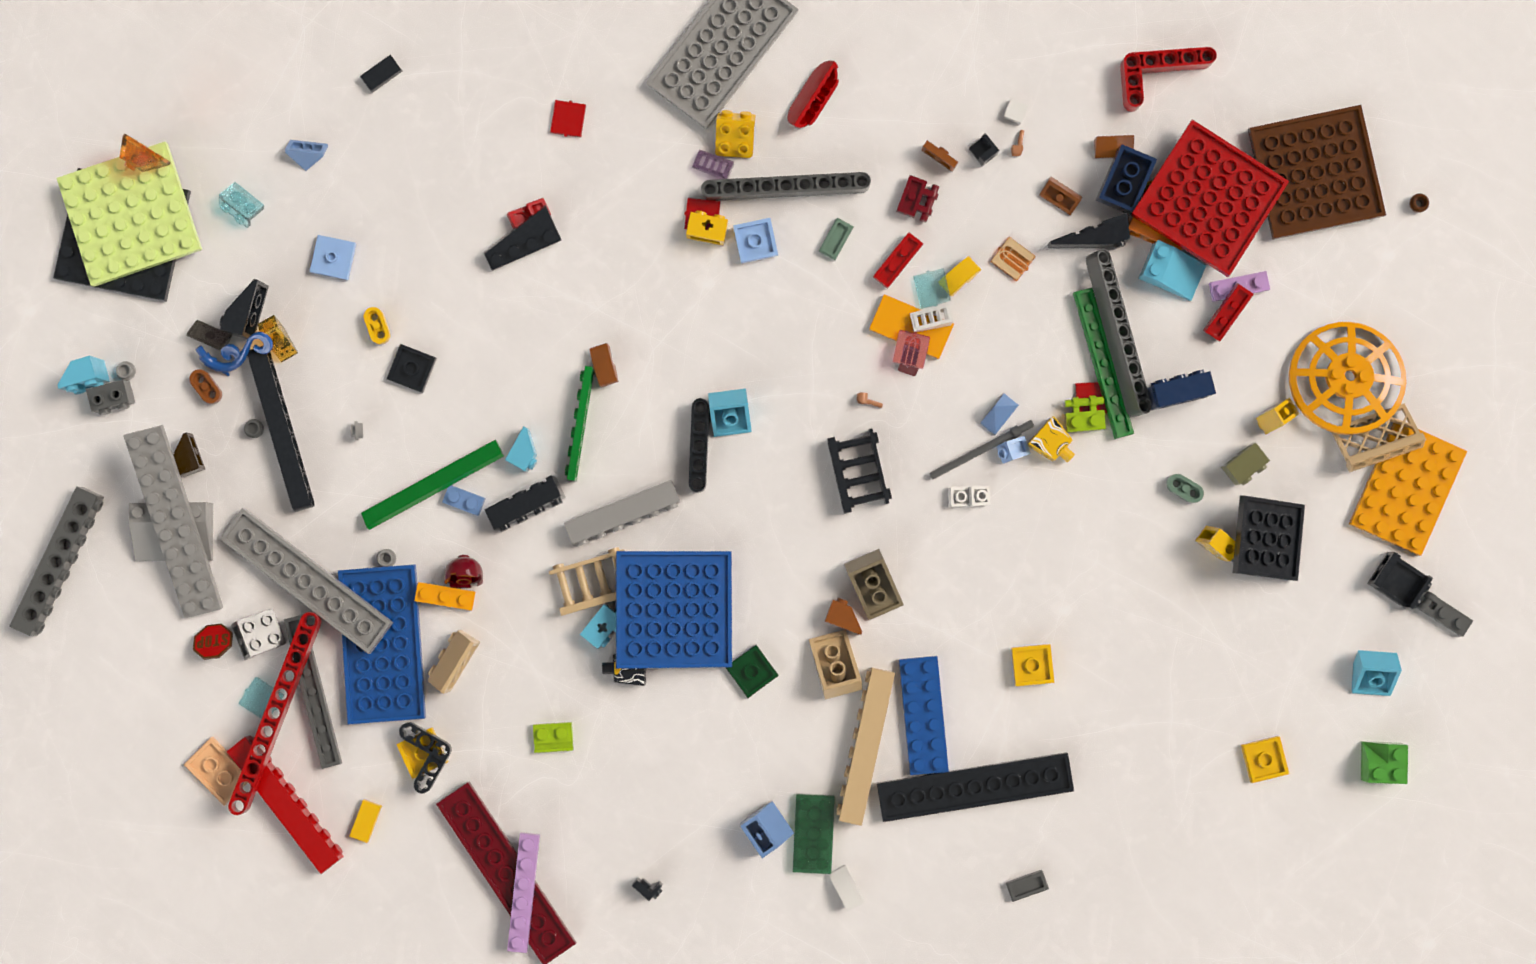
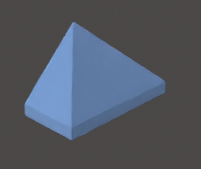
M290 140L285 148V153L307 171L324 156L328 144Z
M1004 393L980 424L996 435L1019 405Z

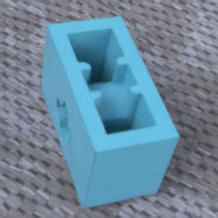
M604 604L580 635L597 649L601 646L605 648L611 640L609 638L613 631L616 632V612L607 604ZM606 623L607 632H600L599 630L601 627L599 626V624Z

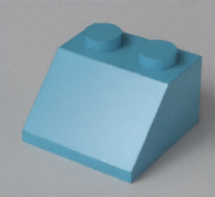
M746 388L708 393L714 437L752 432Z
M1358 650L1353 662L1352 693L1391 696L1402 671L1397 653Z

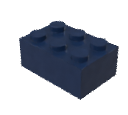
M1123 144L1120 145L1095 201L1131 215L1141 199L1157 159Z
M1204 369L1194 371L1188 374V377L1185 374L1174 376L1168 382L1166 378L1150 383L1151 386L1147 388L1152 405L1151 411L1207 398L1216 394L1211 371L1204 373Z

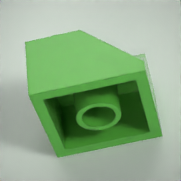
M1361 741V780L1368 783L1408 784V745L1395 742Z

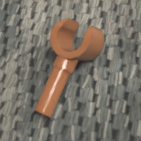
M1020 130L1017 145H1012V156H1021L1024 130Z
M857 393V402L859 404H871L882 408V403L868 399V393Z

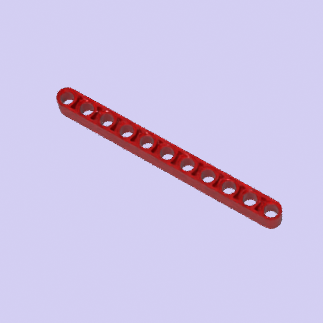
M307 612L300 619L231 796L228 809L233 815L244 814L251 807L319 632L322 619L316 613ZM310 616L315 618L313 626L307 624V619ZM303 634L308 636V642L305 645L300 642V637ZM296 652L301 655V660L298 663L293 660V655ZM289 670L294 673L292 681L286 679V673ZM281 689L287 692V697L284 700L279 697ZM275 707L280 712L277 718L272 716V709ZM267 726H270L273 731L270 737L264 732ZM260 744L265 747L263 755H260L257 751ZM252 763L258 766L256 774L250 770ZM244 782L250 784L251 789L249 792L244 791ZM238 800L243 803L242 811L236 808Z

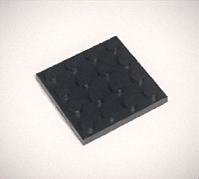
M1240 495L1232 573L1298 581L1305 505Z

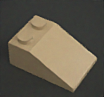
M846 629L809 639L825 700L862 690V680Z

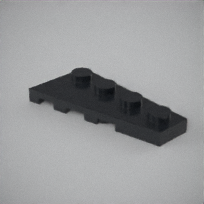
M546 204L534 215L532 214L521 225L511 230L508 235L502 237L484 251L492 271L561 241V237Z

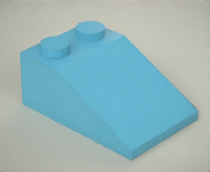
M1157 240L1150 249L1138 279L1192 301L1206 265L1176 247Z

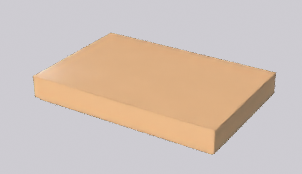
M211 737L184 766L225 806L231 799L241 770L226 752L227 750L214 737Z

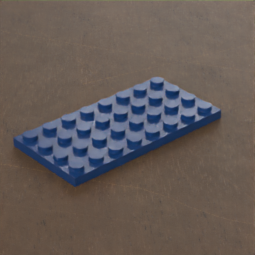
M416 565L338 570V580L393 622L371 654L365 652L342 634L347 723L361 724L425 719L426 708L419 602L414 601L417 589Z

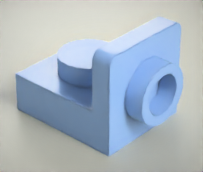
M1025 436L997 446L998 455L1003 464L1031 454Z

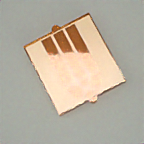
M1009 236L1002 247L998 248V252L990 262L1017 282L1024 271H1028V266L1036 256Z

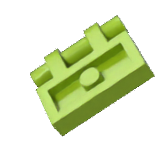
M1093 395L1089 396V398L1079 399V397H1072V399L1064 400L1065 408L1072 407V413H1065L1066 432L1106 429L1105 412L1096 408L1097 405L1104 404V398ZM1089 406L1090 411L1080 412L1079 407Z

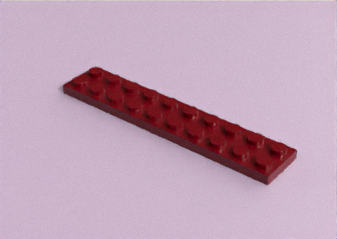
M469 781L436 805L511 916L518 853ZM535 880L529 945L541 963L548 964L577 942Z

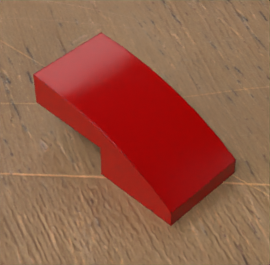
M544 198L527 203L525 207L508 212L507 217L512 228L514 229L521 225L528 217L539 211L546 204Z

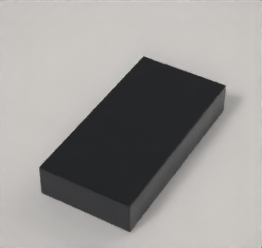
M390 54L360 77L373 93L403 71Z

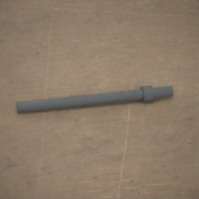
M1029 420L1020 426L1016 425L1010 428V431L929 474L932 479H935L1012 438L1020 437L1021 433L1033 428L1034 424L1032 420Z

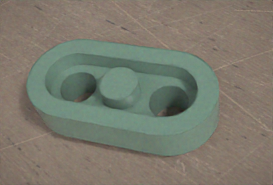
M1181 474L1171 475L1167 479L1166 485L1170 492L1189 503H1197L1202 500L1204 491L1197 483ZM1175 480L1179 482L1178 487L1173 486ZM1191 490L1195 491L1194 497L1190 496Z

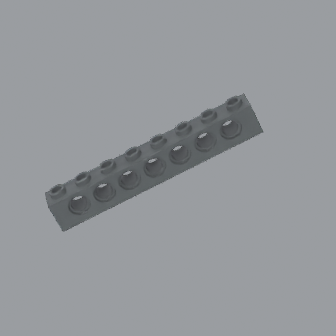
M76 486L9 627L28 636H38L45 627L44 622L53 611L52 605L61 594V586L68 579L72 564L78 559L77 553L80 547L86 542V534L95 523V515L103 506L104 496L85 487ZM83 505H85L87 508V511L84 515L81 512V508ZM74 523L78 524L76 532L73 530ZM66 540L70 542L68 549L65 548ZM57 558L61 559V565L59 567L56 564ZM49 575L53 577L51 584L48 582ZM42 592L45 596L43 601L40 600V594ZM33 610H35L36 612L35 619H33L31 616V612Z

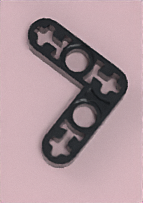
M407 722L399 729L400 737L429 754L414 781L415 791L423 794L430 791L452 752V747L447 741L415 723ZM412 727L411 731L417 734L418 731L421 733L417 736L416 741H414L413 739L416 736L412 734L406 736L404 728ZM423 735L430 737L431 742L429 746L421 744L420 739ZM436 740L438 741V743H436L435 745L438 747H442L444 745L445 751H447V753H443L442 755H440L439 749L433 748L432 751L430 750V748L434 745ZM430 762H435L438 765V770L435 773L428 770ZM427 775L433 777V779H427L426 785L428 787L420 788L421 784L419 781H423Z

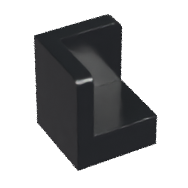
M986 133L969 148V151L982 167L997 156L1000 151Z

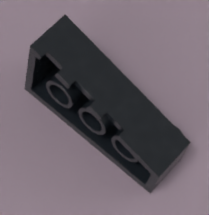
M550 475L545 478L546 482H537L529 487L530 490L519 491L512 495L513 498H506L484 509L495 531L500 530V532L506 531L511 528L510 524L516 521L520 524L528 520L527 516L533 513L536 516L545 512V508L550 505L556 507L562 504V499L566 497L557 478Z

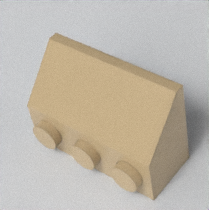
M462 630L451 634L448 642H450L449 646L441 651L438 656L440 661L437 666L433 665L428 673L430 677L427 681L443 694L453 689L480 644L479 640Z

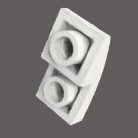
M990 486L948 488L949 507L990 505Z

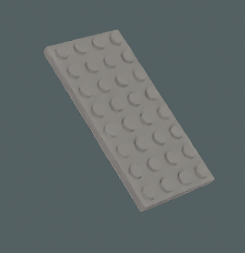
M710 0L646 84L707 130L717 117V114L722 111L798 13V8L787 0Z

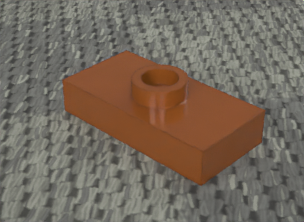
M928 140L923 145L922 152L951 172L954 171L958 161L949 156V152L943 147L938 148Z

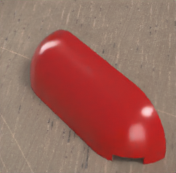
M825 61L812 72L788 111L787 120L791 125L802 128L810 126L816 121L839 83V79H837L838 65L835 61Z

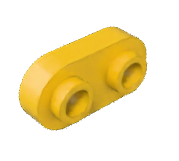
M376 307L368 308L364 312V321L370 338L376 344H386L391 334L385 316ZM377 314V320L373 321L372 316ZM380 332L384 333L383 338L378 337Z

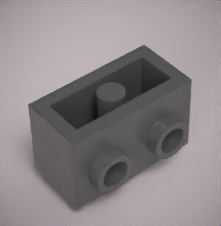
M124 379L86 389L91 412L99 413V415L109 414L111 410L116 408L118 410L130 408L129 405L135 403L130 381Z

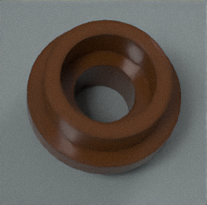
M1421 193L1413 195L1409 201L1410 208L1417 213L1424 212L1429 207L1428 197ZM1417 200L1421 202L1420 207L1416 204Z

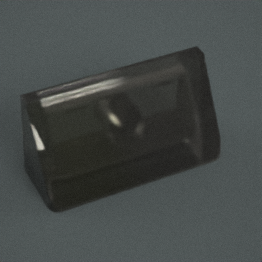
M196 320L186 336L220 351L229 343L232 337L231 334L200 320Z

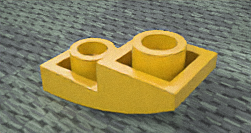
M967 256L938 283L950 296H954L982 269L970 256Z

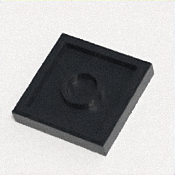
M400 344L387 380L423 393L437 358Z

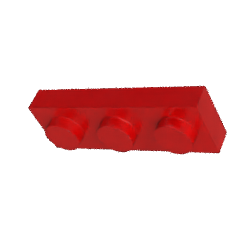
M908 232L874 274L873 278L888 289L924 243Z
M1236 283L1203 331L1220 342L1254 294L1239 283Z

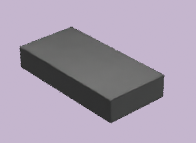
M1042 870L1005 882L1012 902L1049 889Z

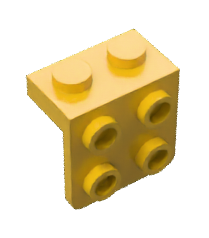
M723 110L718 113L716 119L715 154L717 156L751 158L753 156L756 115L747 111L733 113L730 110Z

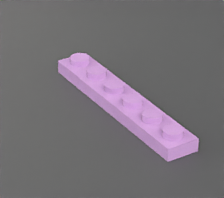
M520 833L507 951L528 952L540 834Z

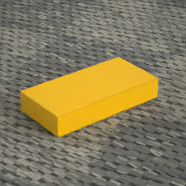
M364 799L350 837L368 843L382 805Z

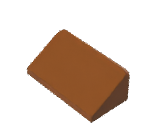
M1134 135L1097 136L1094 139L1095 158H1114L1118 147L1122 144L1134 149Z
M1050 177L1039 196L1070 216L1083 198L1053 177Z

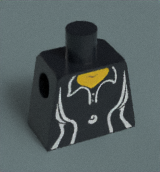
M613 654V662L602 663V674H613L614 682L646 685V668L616 669V654Z

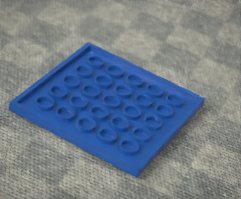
M616 551V669L732 667V551Z

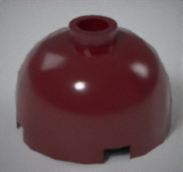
M459 555L458 558L453 559L447 564L444 583L447 584L448 582L450 587L460 589L471 588L470 584L477 583V586H480L483 583L482 567L479 562L470 558V556Z

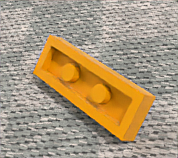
M418 582L414 601L472 611L476 592Z

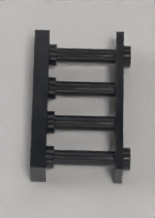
M872 428L868 429L869 436L847 441H836L835 437L827 438L844 514L851 513V508H854L855 505L884 499V504L886 505L890 503L889 499H892L890 488H886L877 451L878 435L877 432H873ZM871 443L873 454L845 461L844 459L840 460L838 452H842V449ZM875 462L877 473L852 479L844 478L843 471L846 468ZM878 480L880 482L881 492L855 498L848 496L847 489H850L852 486Z

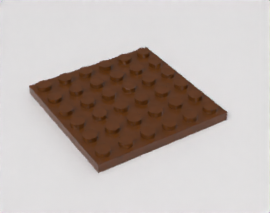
M1361 105L1250 127L1248 129L1254 159L1289 181L1267 216L1272 240L1386 216Z

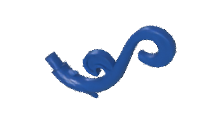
M255 332L249 336L241 351L234 344H227L221 349L222 357L228 361L231 360L232 356L235 358L232 362L228 363L217 361V358L212 357L209 352H206L202 345L198 346L195 350L200 356L199 359L206 367L230 376L228 372L237 369L246 360L253 340L260 339L263 342V347L253 346V349L260 354L269 353L273 348V341L267 334Z

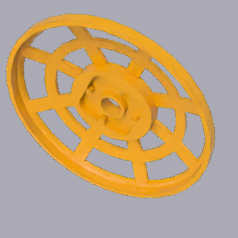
M1337 322L1316 329L1299 344L1290 362L1289 386L1297 407L1312 423L1332 433L1356 435L1378 428L1396 413L1405 395L1406 370L1398 350L1382 333L1360 323ZM1347 327V337L1336 338L1327 343H1324L1317 337V335L1329 329ZM1355 328L1371 332L1384 341V343L1376 348L1368 341L1356 338ZM1311 341L1319 350L1313 356L1309 368H1297L1301 353ZM1348 343V353L1339 356L1330 348L1336 344ZM1356 344L1367 347L1372 353L1366 358L1356 354ZM1389 348L1399 363L1401 378L1391 376L1388 362L1383 355ZM1324 353L1331 362L1327 369H1316L1318 360ZM1377 358L1382 363L1385 375L1374 374L1371 363ZM1347 371L1354 374L1353 381L1346 379L1345 373ZM1297 376H1309L1310 387L1316 399L1308 406L1303 401L1299 392ZM1315 377H1325L1329 389L1321 394ZM1373 382L1384 383L1382 392L1377 399L1370 391ZM1390 384L1401 386L1397 401L1391 410L1386 413L1380 403L1386 397ZM1334 394L1345 399L1344 408L1335 406L1328 399ZM1364 396L1370 403V405L1364 408L1353 409V399ZM1322 404L1332 412L1343 415L1342 427L1324 421L1313 411ZM1374 409L1380 417L1378 421L1369 425L1350 427L1352 416L1362 415Z

